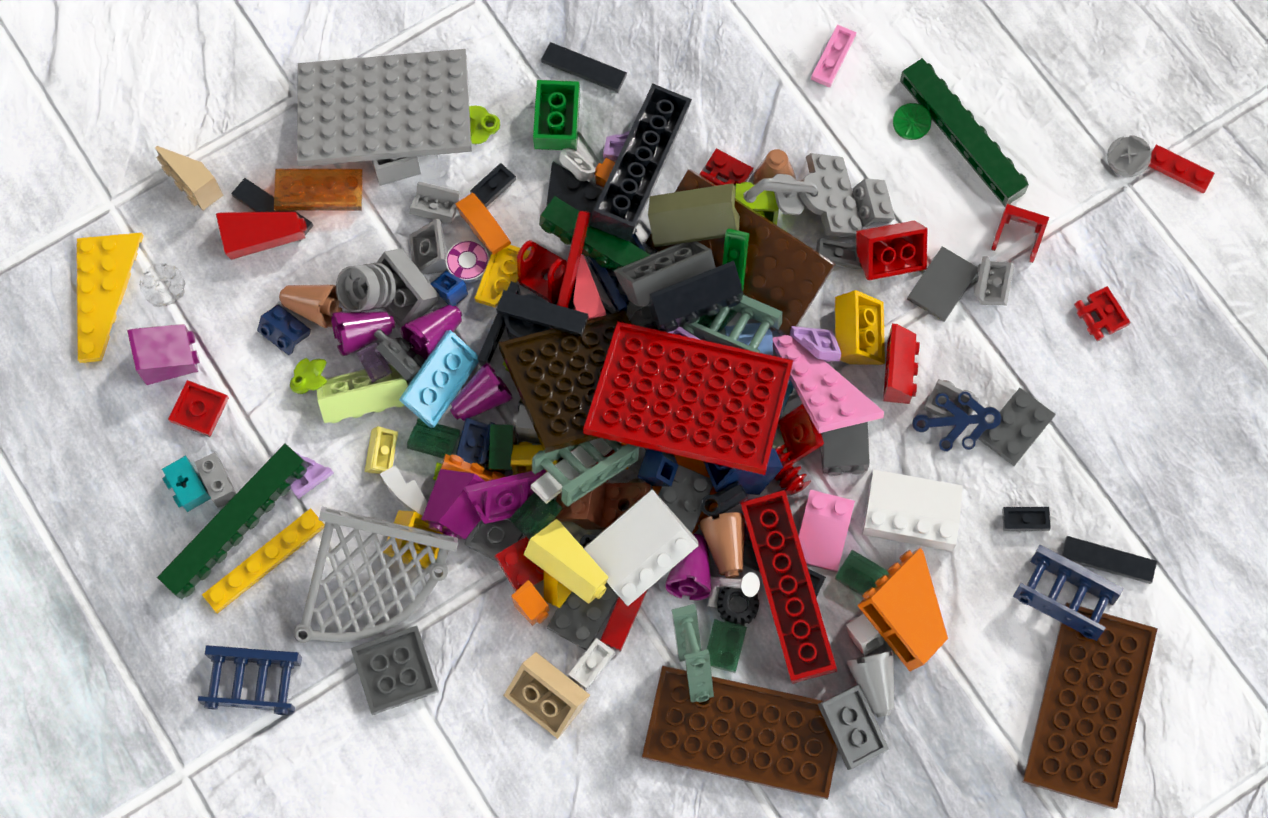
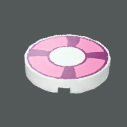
M472 240L460 241L454 244L446 256V265L449 273L461 278L465 283L476 282L481 279L489 261V255L485 247Z

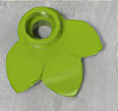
M469 106L471 143L482 144L488 140L491 134H495L500 129V120L496 115L488 113L486 108L482 106ZM488 123L494 124L491 127L486 126Z
M308 358L302 359L294 369V377L290 381L291 390L298 394H305L309 390L314 391L322 387L327 382L321 376L327 363L326 360L314 359L309 361Z

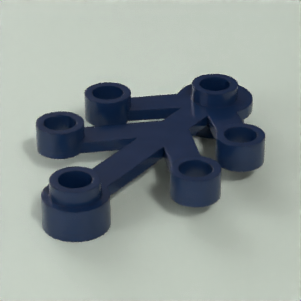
M962 391L958 395L960 404L968 405L977 413L968 415L953 403L946 393L941 392L936 395V404L940 407H945L954 416L929 418L926 414L920 413L913 418L912 425L917 432L921 433L926 432L929 427L955 426L939 442V447L942 451H949L953 447V442L969 424H978L970 435H966L962 439V446L970 450L975 447L976 440L986 429H994L1000 424V412L994 407L984 408L972 398L970 392ZM963 394H967L969 396V400L967 402L961 400V396ZM945 396L947 401L942 404L938 402V398ZM987 415H993L994 420L992 422H987L985 420V417ZM924 420L926 425L921 428L917 425V422ZM966 439H972L973 444L971 446L965 445L964 441ZM943 441H949L950 446L948 448H944L942 446Z

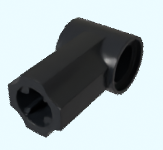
M736 481L714 495L705 496L701 501L700 507L707 516H712V519L719 518V514H723L746 501L748 497L740 482ZM714 502H717L718 505L716 510L710 512V505Z

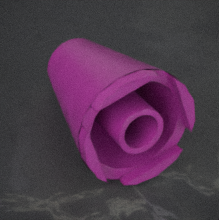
M446 305L404 324L400 328L402 338L410 342L416 354L421 355L427 360L447 330L454 332L460 325L462 313L458 307Z
M387 312L332 313L333 316L331 317L334 338L341 343V345H337V348L342 356L349 355L378 341L374 336L377 330L381 329L388 336L392 334V329L395 328L393 316H389Z
M485 363L450 403L452 406L450 412L457 420L461 418L465 421L466 418L470 419L513 399L512 393L503 380L494 373L495 370L489 363Z
M692 534L698 540V547L675 565L666 579V590L677 598L682 599V595L690 596L689 600L696 601L706 599L710 595L711 578L708 545L700 534Z

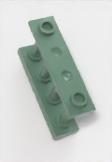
M743 295L738 305L731 308L728 306L721 308L709 328L698 324L699 320L692 324H681L679 327L700 340L760 353V350L757 348L769 327L780 328L782 324V311ZM729 310H734L741 313V316L729 337L717 332ZM753 318L760 321L761 325L750 344L746 345L737 341L748 320Z
M602 438L615 451L609 457H604L589 441L548 453L541 450L532 457V472L536 474L545 468L563 486L561 501L568 507L638 461L639 446L630 444L622 446L617 441ZM581 446L598 464L592 468H586L571 451ZM563 457L580 476L569 480L553 462Z
M695 604L672 609L679 661H685L690 700L691 702L707 701L709 698L714 697L710 656L708 649L701 651Z

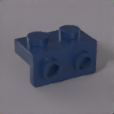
M278 304L261 315L257 331L287 355H291L295 345L310 335L311 329Z
M466 418L456 455L470 464L477 463L482 466L489 462L490 424L495 423L485 424Z

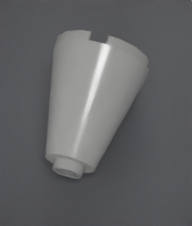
M893 650L847 660L848 667L857 685H861L873 714L876 713L877 717L890 715V710L894 709Z

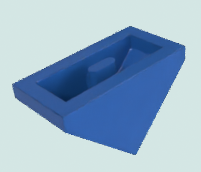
M448 271L443 272L430 283L448 305L456 306L468 295L464 280Z

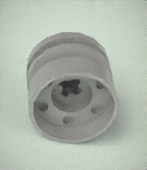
M382 263L348 266L342 269L336 281L338 300L350 312H363L389 306L396 292L393 274Z

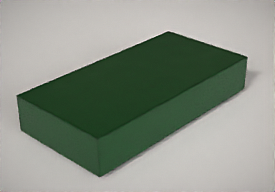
M490 424L489 470L512 471L513 425Z

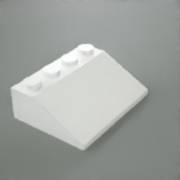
M873 469L862 535L953 551L958 536L963 486Z
M651 489L583 549L609 577L607 583L629 606L698 547V540L655 491Z

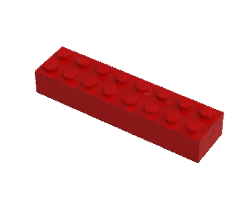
M785 490L742 502V510L792 684L837 672Z

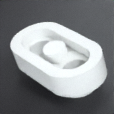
M563 149L561 151L559 161L578 180L587 181L593 178L595 167L581 154L572 149Z

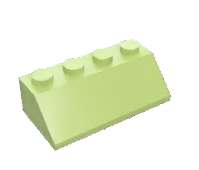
M389 363L327 378V382L317 389V400L324 423H337L344 418H358L365 413L382 412L386 408L405 406L399 399L409 384L408 380H405Z

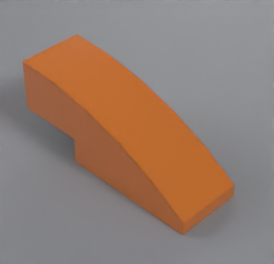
M474 193L455 203L460 216L493 255L511 244V241L497 221Z

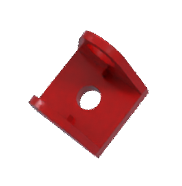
M1007 204L1004 208L991 250H996L1005 223L1009 224L1010 220L1035 227L1034 233H1037V237L1029 262L1033 263L1049 217Z
M529 240L522 245L517 255L518 282L524 288L554 304L559 298L567 261ZM531 247L528 257L523 260L524 253ZM548 273V280L543 279L545 274Z

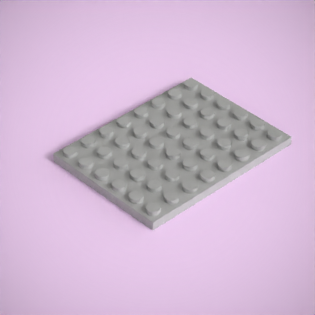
M466 49L298 63L297 163L299 167L472 152Z

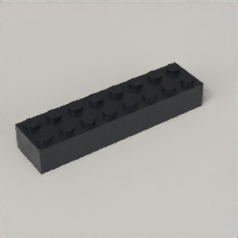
M652 83L596 203L589 226L628 242L631 241L684 123L692 99Z

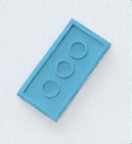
M447 330L399 401L430 428H434L477 366L478 355L451 330Z

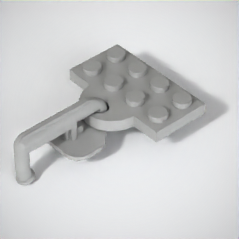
M810 153L806 156L810 174L801 181H796L790 175L776 174L773 178L762 179L743 194L744 200L752 203L756 200V196L764 190L774 191L779 209L787 215L798 216L807 207L813 213L821 215L826 235L856 238V231L863 230L843 157Z

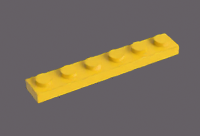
M310 508L203 593L202 596L218 614L323 530L325 524L319 520V517Z

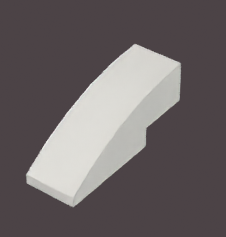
M396 465L380 473L382 480L393 496L407 510L415 511L423 516L427 501L416 481L413 480L406 484Z

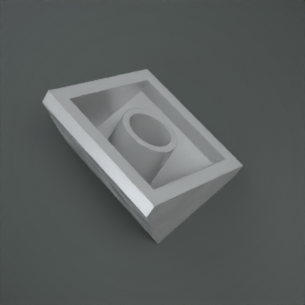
M435 219L409 235L412 262L423 275L448 271L443 230L440 219Z

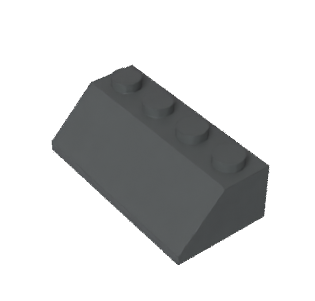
M694 241L674 245L616 269L614 273L629 301L638 307L650 305L651 293L716 267L711 249Z

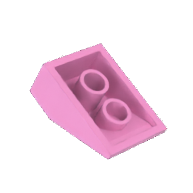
M810 490L799 533V540L807 565L838 572L855 503L854 500Z

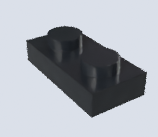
M500 163L470 190V194L474 193L483 205L487 207L516 181V176Z
M1003 507L1002 509L1003 531H1050L1051 529L1049 507Z

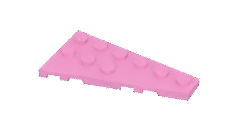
M783 335L772 338L773 349L777 356L793 360L789 379L818 433L884 417V411L827 362L817 359L792 336Z

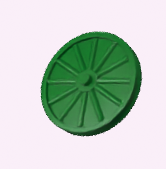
M917 103L902 105L893 116L895 132L907 140L920 139L931 128L932 118L929 111Z

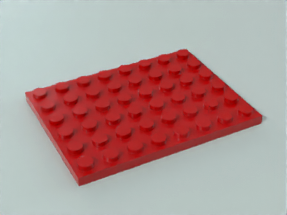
M617 321L583 428V434L765 475L793 360Z

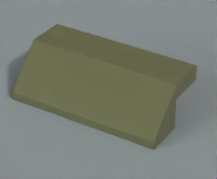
M734 184L650 196L648 218L654 246L660 247L725 237V232L728 228L739 231L740 216L734 207L736 191Z

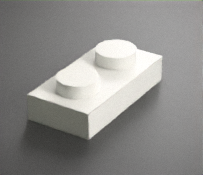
M596 638L568 676L588 690L615 655V651Z

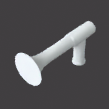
M753 572L745 574L742 579L710 576L711 592L707 607L717 608L719 587L740 588L746 596L753 597L757 594L760 587L758 576Z

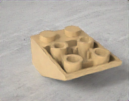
M159 146L155 147L158 153L156 158L162 165L161 168L169 177L172 176L176 186L181 192L184 191L188 195L187 198L194 207L198 205L202 210H205L224 196L215 177L202 162Z

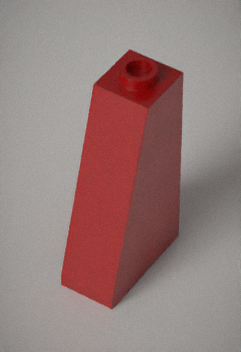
M296 212L216 213L224 251L231 260L306 238L304 233L307 230L305 220L300 218Z

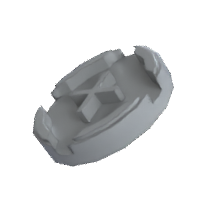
M1137 136L1120 137L1108 149L1107 161L1110 168L1116 174L1123 177L1140 175L1151 163L1149 144Z

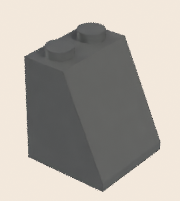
M868 422L821 433L824 444L820 446L822 473L837 476L841 475L842 472H851V474L857 475L868 471L870 465Z

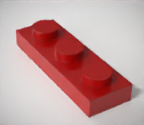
M1157 144L1151 153V163L1148 166L1203 194L1215 174Z

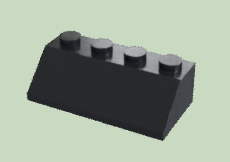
M734 261L651 293L650 312L659 331L672 332L681 324H692L699 320L701 316L706 314L711 316L718 313L721 308L726 306L731 308L738 305L743 298V290Z

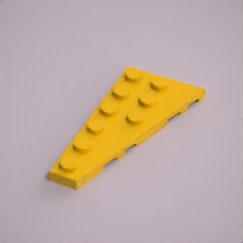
M142 232L77 238L78 361L80 363L103 360L110 339L109 334L113 323L116 321V313L119 305L122 303L131 276L130 271L138 255L139 244L142 243L144 237Z

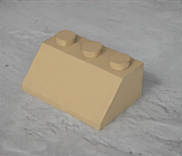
M535 652L522 663L503 696L558 739L580 713L590 694Z

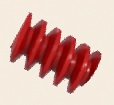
M783 444L775 449L783 468L774 478L776 481H780L779 486L786 488V495L790 496L805 489L811 480L803 482L807 476L806 473L798 474L802 467H793L797 460H788L792 453L790 451L783 453L787 447L786 444Z

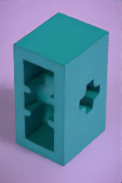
M186 455L162 468L165 474L162 479L168 489L173 488L176 495L172 497L179 508L183 506L189 512L211 499ZM186 482L187 487L183 488L182 483Z

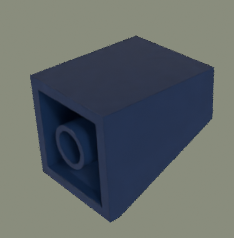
M774 448L771 450L765 475L703 461L716 492L739 481L746 494L760 495L783 468Z

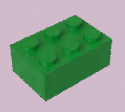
M537 80L533 129L534 149H572L577 151L580 109L579 81Z

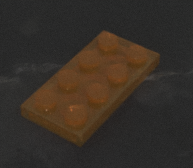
M275 169L274 210L362 211L363 171L362 169Z

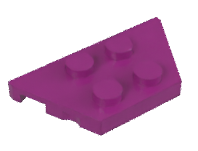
M543 469L536 474L532 471L465 486L464 490L483 523L496 522L526 514L532 500L537 495L531 489V485L547 471Z

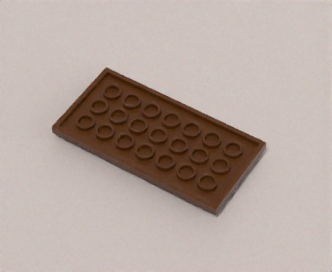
M688 169L675 192L716 185L692 169ZM735 198L734 207L740 216L739 231L749 233L743 295L782 311V324L780 328H770L782 336H790L791 327L799 325L836 264ZM652 233L645 243L657 252L677 245L655 247ZM725 237L697 241L711 249L715 267L721 266Z
M1066 602L1065 606L1069 608L1071 603ZM1080 606L1077 612L1090 619L1094 610ZM1103 613L1099 624L1106 628L1097 641L1085 637L1082 633L1060 622L1022 783L1116 810L1158 628Z
M662 665L643 749V759L828 800L838 748L818 706L819 703L823 702L822 700L712 676L714 697L704 702H691L687 671Z

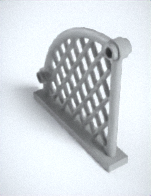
M322 506L319 520L324 521L325 526L302 621L295 627L294 638L300 643H306L311 639L325 642L356 641L381 634L397 626L423 604L438 581L446 578L448 568L445 562L448 550L456 552L458 538ZM340 526L354 528V530L344 538ZM334 528L337 531L340 543L331 552H328ZM359 530L372 532V534L362 542ZM377 534L389 536L390 539L381 546ZM355 536L358 547L350 554L346 543ZM395 538L406 540L408 543L399 551ZM373 540L377 551L368 559L365 547ZM413 542L427 546L417 555ZM392 545L395 555L386 563L383 551ZM431 547L439 548L437 560ZM343 548L346 559L337 566L334 555ZM410 548L413 560L404 566L401 556ZM361 552L364 563L355 570L352 559ZM428 552L431 564L423 571L419 560ZM379 556L382 568L374 574L370 564ZM326 557H329L333 571L324 580H321ZM397 560L401 571L392 579L389 567ZM348 564L352 575L343 582L340 571ZM415 565L419 575L410 583L407 571ZM366 568L370 579L361 587L358 575ZM436 569H441L442 572H441V573H436L435 570H436ZM385 573L388 583L379 590L376 579ZM429 573L430 578L426 582L425 576ZM336 576L339 587L330 594L327 583ZM403 576L406 588L397 594L394 584ZM354 580L357 591L349 598L345 588ZM421 580L423 589L415 598L412 588ZM372 584L375 596L367 602L364 591ZM322 585L327 599L317 608H314L319 586ZM390 589L394 599L385 607L382 595ZM341 592L345 603L336 611L333 599ZM409 593L411 603L403 609L400 599ZM360 597L363 607L354 614L351 603ZM378 600L381 611L372 618L369 608ZM329 604L332 615L324 622L320 611ZM396 604L398 614L389 619L387 612ZM347 608L350 620L342 626L339 615ZM365 612L369 623L360 630L357 619ZM313 613L316 614L320 626L319 631H314L310 625ZM384 617L385 622L375 626V623ZM334 620L338 631L336 633L324 632L325 628ZM353 624L355 632L343 633ZM300 631H305L307 634L302 635Z

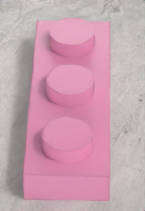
M840 25L836 26L811 76V80L831 87L857 32Z

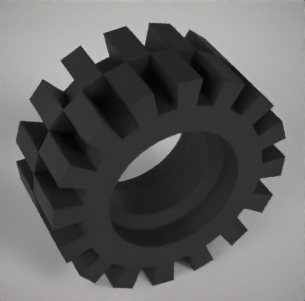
M724 587L718 596L717 609L721 619L724 618L727 624L732 623V626L740 625L741 627L745 626V623H751L759 609L758 594L748 597L740 588ZM741 596L746 600L747 608L743 612L737 613L731 610L729 602L733 597Z

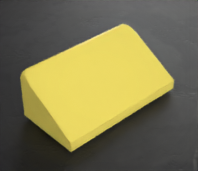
M379 426L371 430L365 472L380 474L393 467L398 436L397 431Z

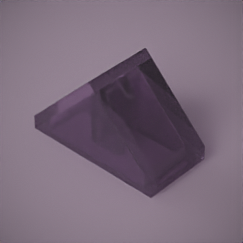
M376 342L356 352L361 366L372 383L392 373L384 356L376 349L378 346Z

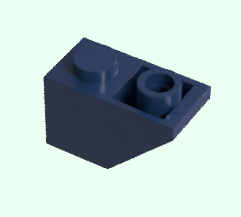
M647 448L637 477L651 486L671 487L678 469V463L674 454Z

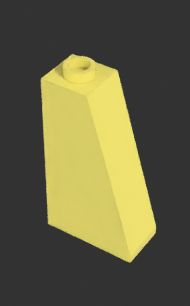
M555 519L530 539L524 556L588 604L595 598L600 599L607 589L605 584L609 577L560 521Z

